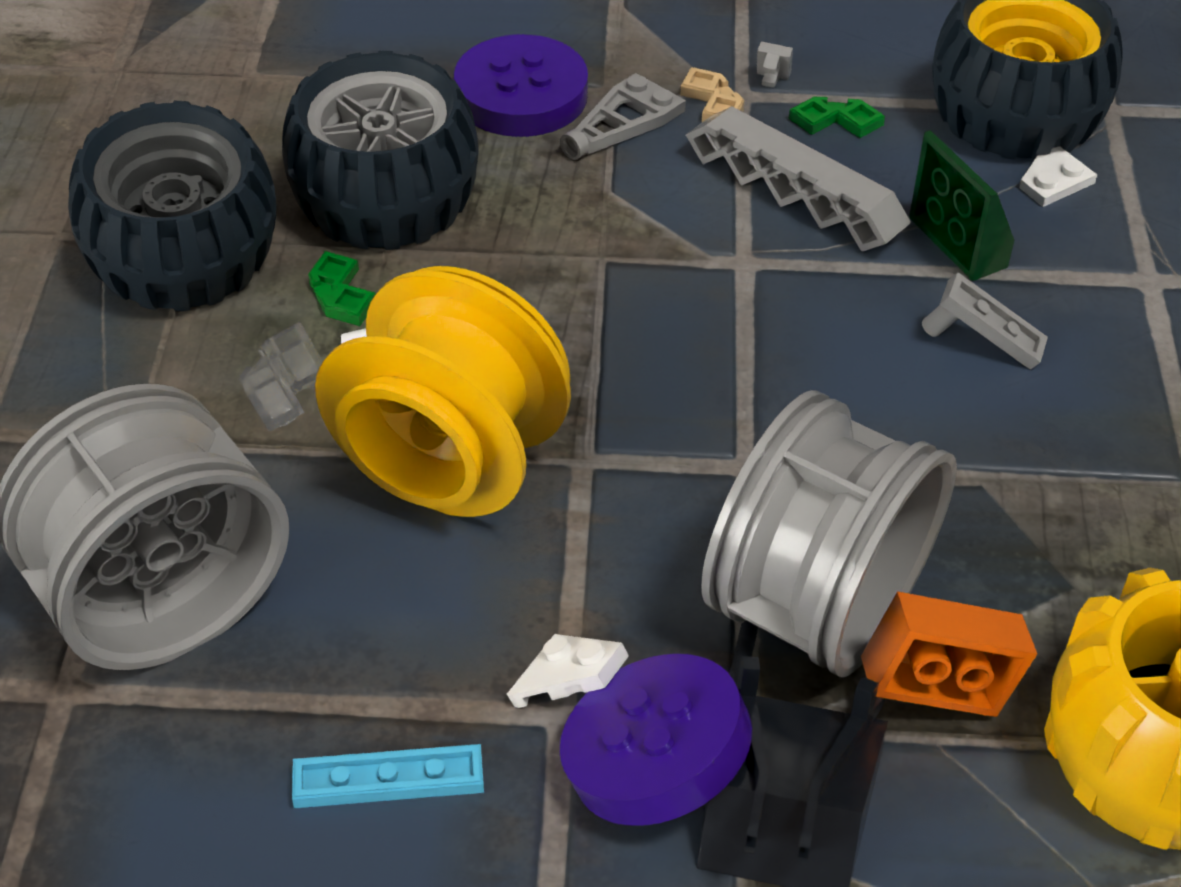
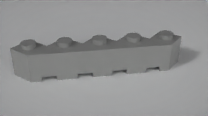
M733 106L710 116L686 134L702 164L724 156L740 185L763 177L780 207L803 199L820 229L844 221L861 252L888 243L911 223L894 191Z

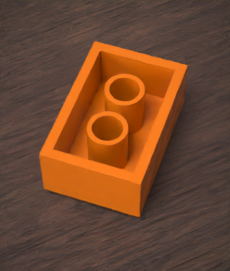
M897 591L864 649L861 659L867 679L879 683L876 697L997 717L1037 656V651L1022 614Z

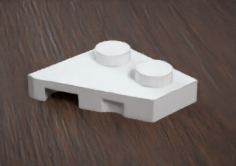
M1059 146L1052 148L1050 154L1038 155L1022 177L1019 188L1044 207L1095 184L1097 174Z
M554 634L545 643L541 652L507 695L514 707L521 708L527 706L530 696L548 692L550 698L555 700L568 697L576 692L585 693L603 689L608 685L629 655L621 642Z

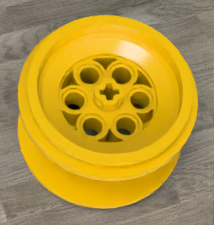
M451 266L426 267L397 276L388 281L377 292L370 303L366 317L367 337L351 339L335 347L319 367L316 376L315 393L321 417L333 439L358 469L375 484L392 495L407 502L452 516L476 517L497 512L515 498L523 485L526 475V454L524 448L538 445L553 436L568 414L571 401L570 368L565 350L552 327L530 303L507 286L488 276Z

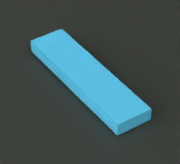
M481 744L293 759L292 801L294 808L484 793Z

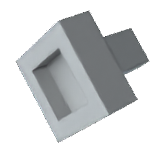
M766 42L760 43L757 51V74L764 75L762 86L775 88L778 79L789 80L792 72L793 48Z

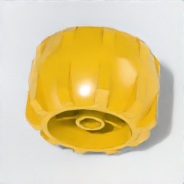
M1146 568L1129 572L1119 599L1111 595L1088 598L1078 612L1066 649L1062 653L1053 675L1051 706L1044 727L1047 749L1055 759H1058L1066 780L1074 790L1073 796L1091 814L1097 815L1115 829L1139 840L1140 843L1162 850H1167L1168 848L1181 850V580L1170 581L1164 570ZM1147 665H1171L1167 676L1132 678L1129 674V671Z

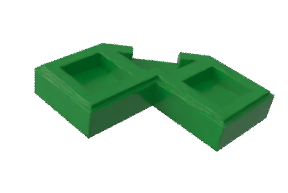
M814 96L789 110V120L811 135L837 122L858 138H862L884 126L885 115L861 99H848L847 103L827 102L828 97Z
M324 251L308 273L309 284L326 317L361 326L367 317L368 308L376 293L349 285L359 270L358 260Z

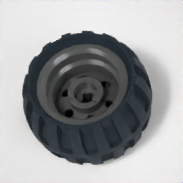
M174 100L173 103L140 104L139 108L127 112L120 111L110 116L109 120L101 127H95L86 136L83 149H78L69 178L68 209L75 240L92 271L109 289L124 300L131 299L138 302L142 307L152 310L167 308L174 309L175 311H189L191 307L205 304L211 306L223 301L225 296L235 290L239 292L248 285L254 271L260 270L267 257L276 223V195L271 173L262 152L245 128L234 118L230 120L224 116L219 109L208 105L206 107L191 105L189 101Z

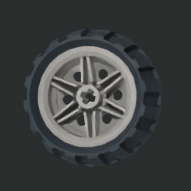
M378 51V53L361 54V52L347 55L346 58L335 62L329 61L319 66L318 71L310 77L306 76L299 83L295 95H292L284 119L282 133V156L285 173L293 195L303 213L315 227L319 226L330 239L336 242L341 240L360 249L374 247L393 250L415 242L416 244L430 240L431 236L438 231H445L453 224L458 212L461 213L474 186L479 153L474 118L462 90L456 81L451 79L447 71L438 64L432 65L424 61L423 57L414 54H395L393 51Z

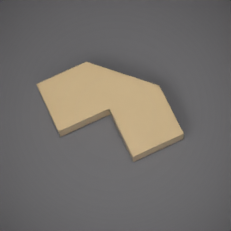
M694 67L690 68L681 85L680 95L707 101L702 112V122L731 106L742 112L744 110V99L739 93H734L728 86L729 82L723 74Z

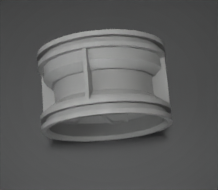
M161 384L128 385L98 393L74 404L51 419L26 442L10 463L0 483V543L3 549L23 575L73 652L84 661L106 669L134 670L164 664L227 631L255 605L267 590L282 564L289 540V519L280 497L236 446L206 407L193 395L172 386Z
M810 390L799 395L781 411L759 439L726 498L714 527L703 566L701 589L705 604L717 612H722L725 616L736 622L747 620L807 652L811 662L822 668L828 667L831 673L841 678L849 676L863 664L861 655L897 591L910 594L927 562L952 497L957 472L955 456L945 450H937L934 445L925 441H918L909 445L903 441H895L851 420V413L846 404L836 399H830L829 396L817 390Z

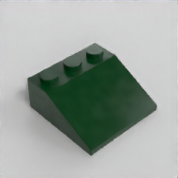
M931 130L924 132L909 218L972 281L1008 268L1015 240L998 194Z

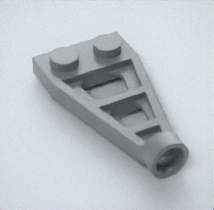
M634 73L615 85L575 129L561 136V149L568 158L577 160L585 154L589 155L659 128L685 112L686 100L645 77ZM624 103L643 114V116L629 120L615 112V110ZM603 121L615 129L603 133L594 126Z

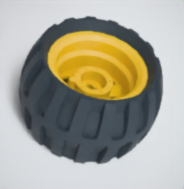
M958 0L949 12L940 30L933 57L934 95L943 122L949 124L951 132L959 139L963 138L971 143L973 148L982 152L989 151L999 154L1003 158H1031L1035 160L1038 155L1050 154L1052 148L1059 146L1068 153L1071 152L1079 143L1083 144L1095 132L1105 118L1117 93L1123 58L1121 32L1117 18H1113L1111 8L1104 0Z

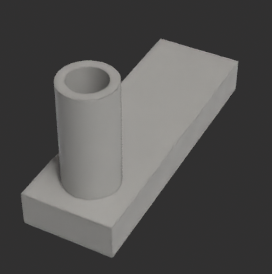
M958 272L948 280L940 305L922 320V326L926 333L937 337L955 321L960 319L1030 370L1041 362L1048 339L1042 332Z

